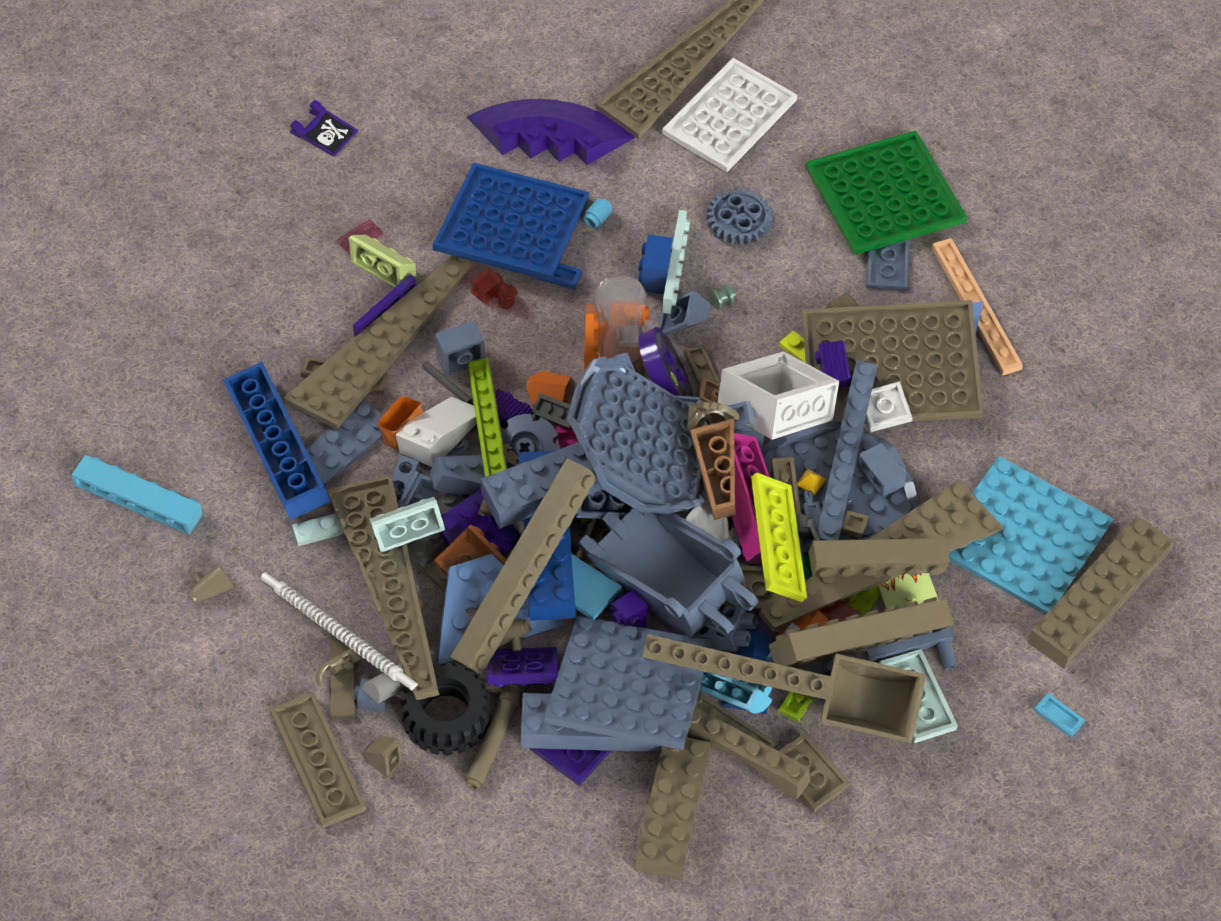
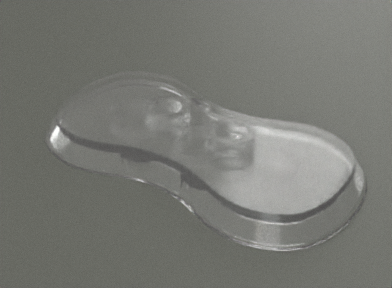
M615 276L607 278L599 284L595 295L596 305L603 322V330L598 344L599 358L607 357L609 359L618 354L628 353L635 369L637 362H640V364L644 363L638 338L643 333L641 314L646 300L645 290L642 284L632 277Z

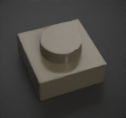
M847 510L840 533L862 539L869 516Z

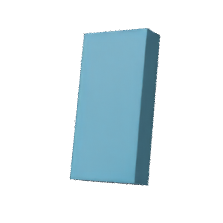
M1049 693L1045 695L1033 710L1070 738L1085 722V719Z

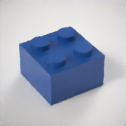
M648 235L647 243L643 242L642 259L639 261L638 269L640 271L638 284H642L641 292L664 295L673 247L672 237Z

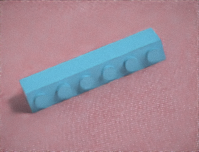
M85 455L71 474L74 486L188 535L203 515L201 504L197 500L183 497L174 490L162 488L156 482H148L137 474L127 473L116 465H108L97 457L92 458Z

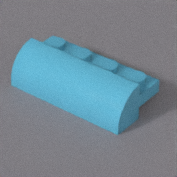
M704 672L699 690L751 713L764 711L772 702V699L768 697L772 687Z

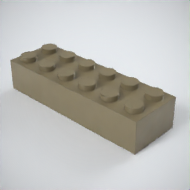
M686 738L684 750L662 746L635 859V871L682 880L710 756L711 742Z

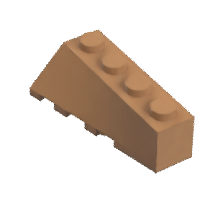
M734 419L691 429L692 443L714 520L736 515Z

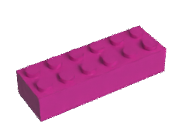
M734 433L736 515L731 517L746 561L762 564L751 477L755 473L770 476L757 438Z

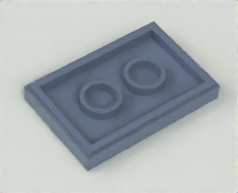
M909 240L867 252L866 288L908 291Z

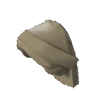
M700 402L696 405L690 403L687 425L688 433L691 436V429L730 419L739 421V414L736 413V410L731 409V407L717 402Z

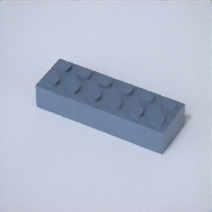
M579 442L481 479L482 495L499 529L534 515L567 458L587 467L596 474ZM596 478L587 495L602 490L598 478Z
M523 693L521 748L661 752L662 746L546 724L544 723V716L552 694Z

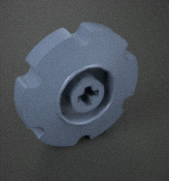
M531 414L517 415L507 421L508 427L506 429L501 428L503 445L506 443L511 446V450L518 456L519 453L526 452L524 449L526 446H528L529 452L562 449V446L556 445V440L560 438L558 431L550 422L542 417L538 421H534V416Z

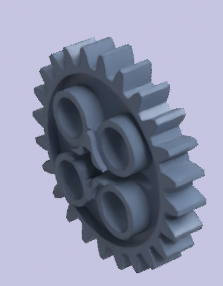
M739 187L737 192L729 188L728 194L722 191L721 196L716 194L715 200H710V206H707L706 214L707 226L711 227V233L717 232L716 238L723 236V242L729 239L731 240V245L735 241H738L740 246L743 241L750 245L751 239L758 242V236L764 238L765 233H769L773 219L772 206H768V200L762 201L763 195L756 197V191L750 194L748 193V188L744 192H741Z

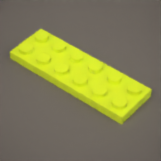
M755 473L751 480L765 588L776 594L803 602L807 598L792 486L760 473Z

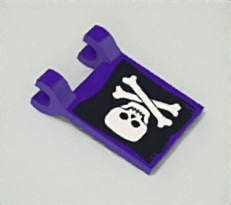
M314 99L310 104L312 109L309 113L316 117L305 128L299 121L294 120L290 125L293 128L290 133L335 156L358 132V129L327 111L319 101Z

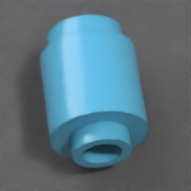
M596 199L584 214L583 221L585 224L594 229L598 226L600 227L612 213L610 202L606 199Z

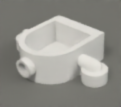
M705 499L706 502L702 506L687 509L683 514L682 518L724 542L726 539H729L736 545H741L736 528L733 527L731 530H728L726 517L714 520L708 499Z

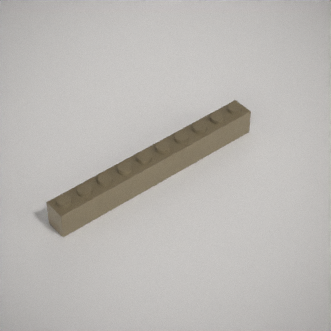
M568 458L565 460L450 656L451 658L482 675L593 486L597 476L587 467Z

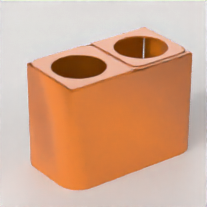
M402 396L378 421V427L384 444L399 450L396 434L408 421L423 413L421 402Z

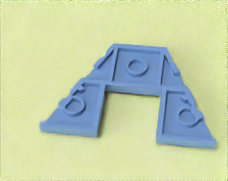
M492 554L451 566L448 569L438 659L436 662L440 663V666L446 665V662L452 663L456 661L450 656L470 624L466 610L481 605L504 566ZM528 596L515 619L530 620ZM560 619L530 621L532 631L520 637V639L524 640L563 627L564 622Z

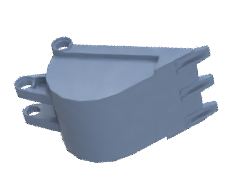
M632 508L620 520L614 514L608 512L602 520L611 531L598 544L587 535L579 541V544L587 553L586 556L608 578L621 584L628 592L635 590L648 605V612L675 634L691 638L704 625L727 636L735 628V624L732 625L718 611L725 601L747 611H751L758 604L756 596L742 586L745 578L737 561L741 554L739 547L729 539H726L724 542L675 513L640 512Z

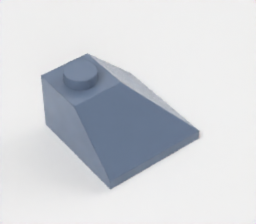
M695 291L677 297L676 306H672L671 314L661 312L658 328L667 336L703 323L708 319L711 304Z

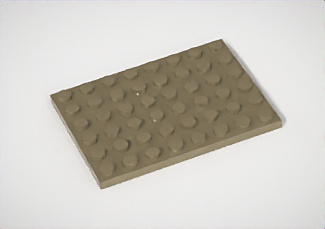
M972 300L802 309L806 364L821 370L820 364H816L815 360L818 344L843 340L851 380L856 360L877 365L872 389L900 382L912 415L911 422L983 418L984 411ZM850 386L838 388L832 420L834 422L842 424Z

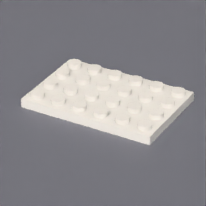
M732 58L662 129V134L727 173L797 100V94Z

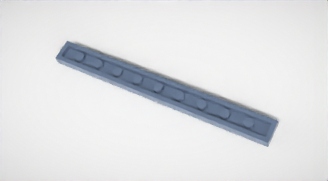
M858 360L855 363L817 529L821 541L839 540L877 365Z

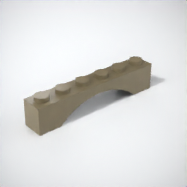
M695 707L687 738L711 742V748L721 750L740 759L762 774L778 790L798 800L810 783L809 767Z

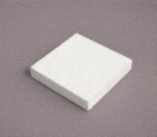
M900 382L872 389L866 414L870 432L912 421V415Z

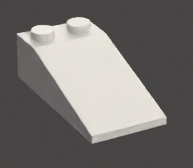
M450 397L411 419L396 434L400 454L432 467L437 457H445L477 424L474 406Z

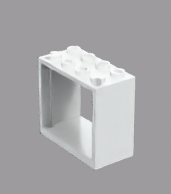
M780 352L722 369L718 403L728 406L750 401L751 408H754L755 417H753L754 423L747 424V426L772 440L832 421L839 381L786 352Z

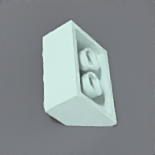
M434 497L423 499L417 503L400 507L397 510L369 519L381 552L445 530L440 510Z

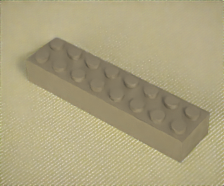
M1137 516L1031 630L1028 643L1065 669L1169 555L1174 541Z
M933 597L924 600L921 604L915 601L905 604L903 608L893 606L881 613L875 610L866 613L863 617H859V614L845 618V621L841 622L839 619H834L826 622V625L820 626L819 623L812 624L801 631L799 628L786 631V634L777 636V641L769 644V648L775 664L794 668L833 659L835 653L845 656L870 650L871 648L945 630L953 626L954 623L947 600L937 601V598Z

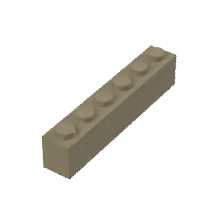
M945 538L813 541L809 550L812 576L829 577L831 575H842L844 577L853 575L874 576L876 574L894 576L897 574L918 575L920 573L938 575L945 573L950 562Z

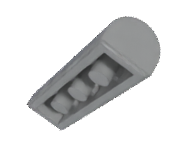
M431 646L429 649L432 663L436 664L439 648ZM382 673L365 682L362 689L379 704L404 690L405 685L398 680L393 681L388 675Z

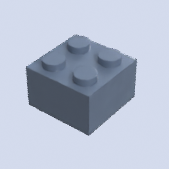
M475 320L435 334L436 358L446 377L468 370V362L485 358L484 338Z

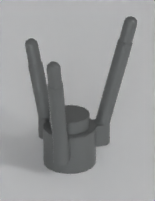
M800 514L796 515L800 550L805 555L803 537L809 535L810 530L815 541L821 540L816 531L814 519H809L808 515Z

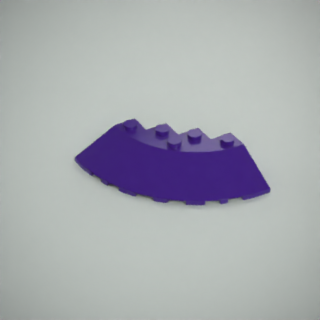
M524 99L493 105L467 116L470 122L501 155L519 146L530 159L548 150L558 162L575 153L586 165H589L635 138V136L601 112L586 106L559 100Z

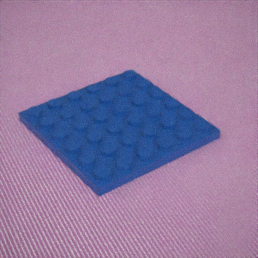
M473 162L433 243V250L552 281L588 202L589 192Z

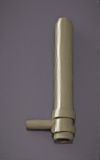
M483 680L488 691L499 694V703L467 774L466 786L470 789L479 790L484 785L514 712L522 702L521 697L527 690L526 686L507 684L503 687L488 685V681Z

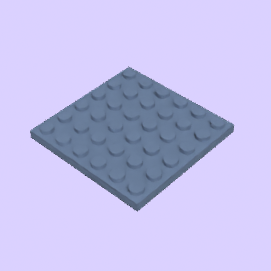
M577 615L544 716V723L684 750L704 672L643 658L642 653L646 635H654L710 649L712 641L695 637L689 638L684 635L631 625H619L615 622L599 619L593 621L588 617Z

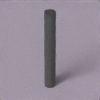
M428 361L422 365L425 371L461 401L468 404L473 401L468 394Z

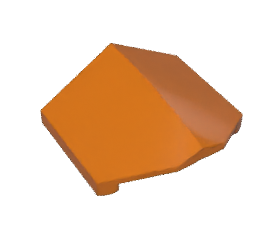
M547 371L530 376L526 389L532 406L535 405L540 393L564 402L571 377Z

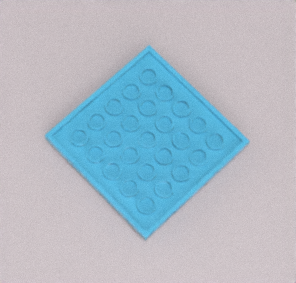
M999 456L972 494L1003 526L1001 532L983 540H976L968 544L967 547L951 551L949 560L1046 615L1067 592L1112 525L1114 519Z

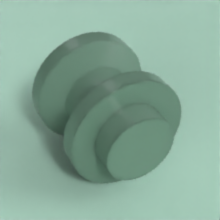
M723 285L720 292H717L715 289L711 290L710 298L716 309L720 310L723 303L734 304L736 293L732 287Z

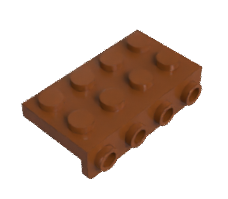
M470 525L433 563L447 577L449 567L492 554L503 565L507 559L500 554L501 551L497 545L490 543L484 537L485 534L480 528Z

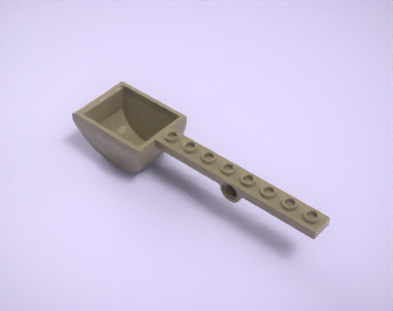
M649 634L646 635L642 653L643 658L824 699L820 723L910 744L913 741L927 674L836 653L834 654L830 676Z

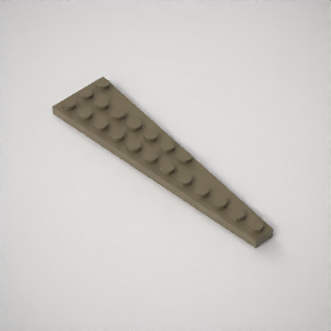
M729 0L596 103V109L637 139H640L765 0Z
M452 255L283 397V403L337 430L478 262Z
M392 475L327 489L332 506L405 675L418 683L413 689L416 701L438 696V686L407 544L381 552L369 520L399 508Z
M958 480L868 540L945 538L949 555L951 551L958 548L962 549L976 540L980 541L1001 532L1003 526L970 490ZM876 574L874 576L853 575L850 577L842 575H831L829 577L812 576L805 581L807 598L803 602L781 596L760 610L759 616L772 631H776L799 621L803 617L816 613L819 609L833 606L844 598H851L860 591H867L903 574L894 576L886 574Z

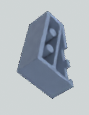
M482 455L437 457L430 471L435 491L462 496L463 494L472 495L480 490L481 479L485 477Z

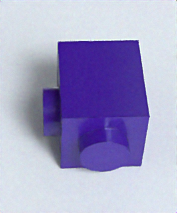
M632 590L612 603L611 617L619 625L638 626L647 617L648 605L635 590Z

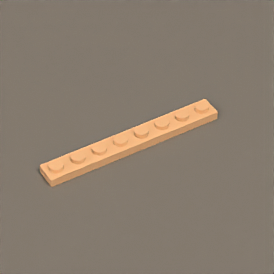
M952 238L933 243L932 250L961 301L972 300V303L983 301L977 331L1002 376L1022 370V362Z

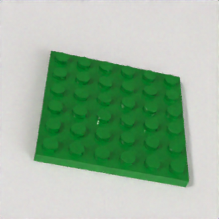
M916 130L805 163L807 172L854 256L963 224L967 221L966 214Z

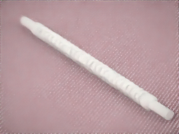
M267 572L261 575V580L271 586L278 596L290 602L291 605L298 608L299 611L308 618H311L312 621H315L316 624H319L320 627L328 630L334 637L341 640L342 643H345L346 646H349L350 649H353L354 652L364 659H367L368 662H371L372 665L380 669L381 672H384L385 675H388L393 681L398 680L411 691L418 685V683L403 673L402 668L395 665L385 656H382L381 653H378L368 643L360 640L359 637L350 630H347L346 627H343L342 624H339L338 621H335L320 608H317L316 605H313L312 602H309L308 599H305L304 596L288 587L285 582H279Z

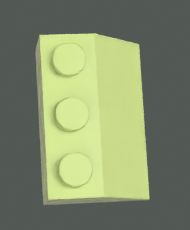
M351 235L349 237L351 262L393 287L400 284L410 274L414 277L416 276V266L410 258L403 257L394 249L384 246L377 239L370 238L367 235Z

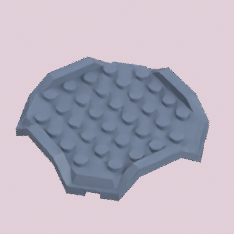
M628 353L618 354L609 359L607 357L593 359L575 388L567 421L573 428L576 438L590 465H592L602 489L640 512L669 514L702 506L706 502L700 494L703 479L692 438L688 433L687 427L690 403L696 405L702 402L699 397L675 396L634 370Z
M834 421L775 438L761 449L770 478H773L771 459L794 457L797 482L807 468L826 478L825 483L816 495L813 496L814 502L819 503L821 512L841 428V423ZM864 431L862 432L843 521L847 510L869 516L862 539L840 533L839 540H868L920 506L914 482L896 447L885 439ZM879 443H882L886 449L891 450L898 465H902L906 471L904 487L883 498L858 467L859 454ZM798 487L801 514H803L802 509L805 503L803 493L805 491ZM813 534L803 537L805 556L808 558L809 542L814 539Z

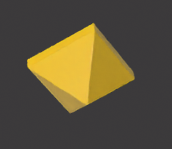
M807 468L798 480L797 487L807 492L812 491V495L815 496L825 483L826 478Z

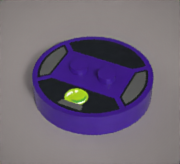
M655 327L640 334L638 338L639 348L652 382L675 396L694 397L685 368L665 333L660 328Z

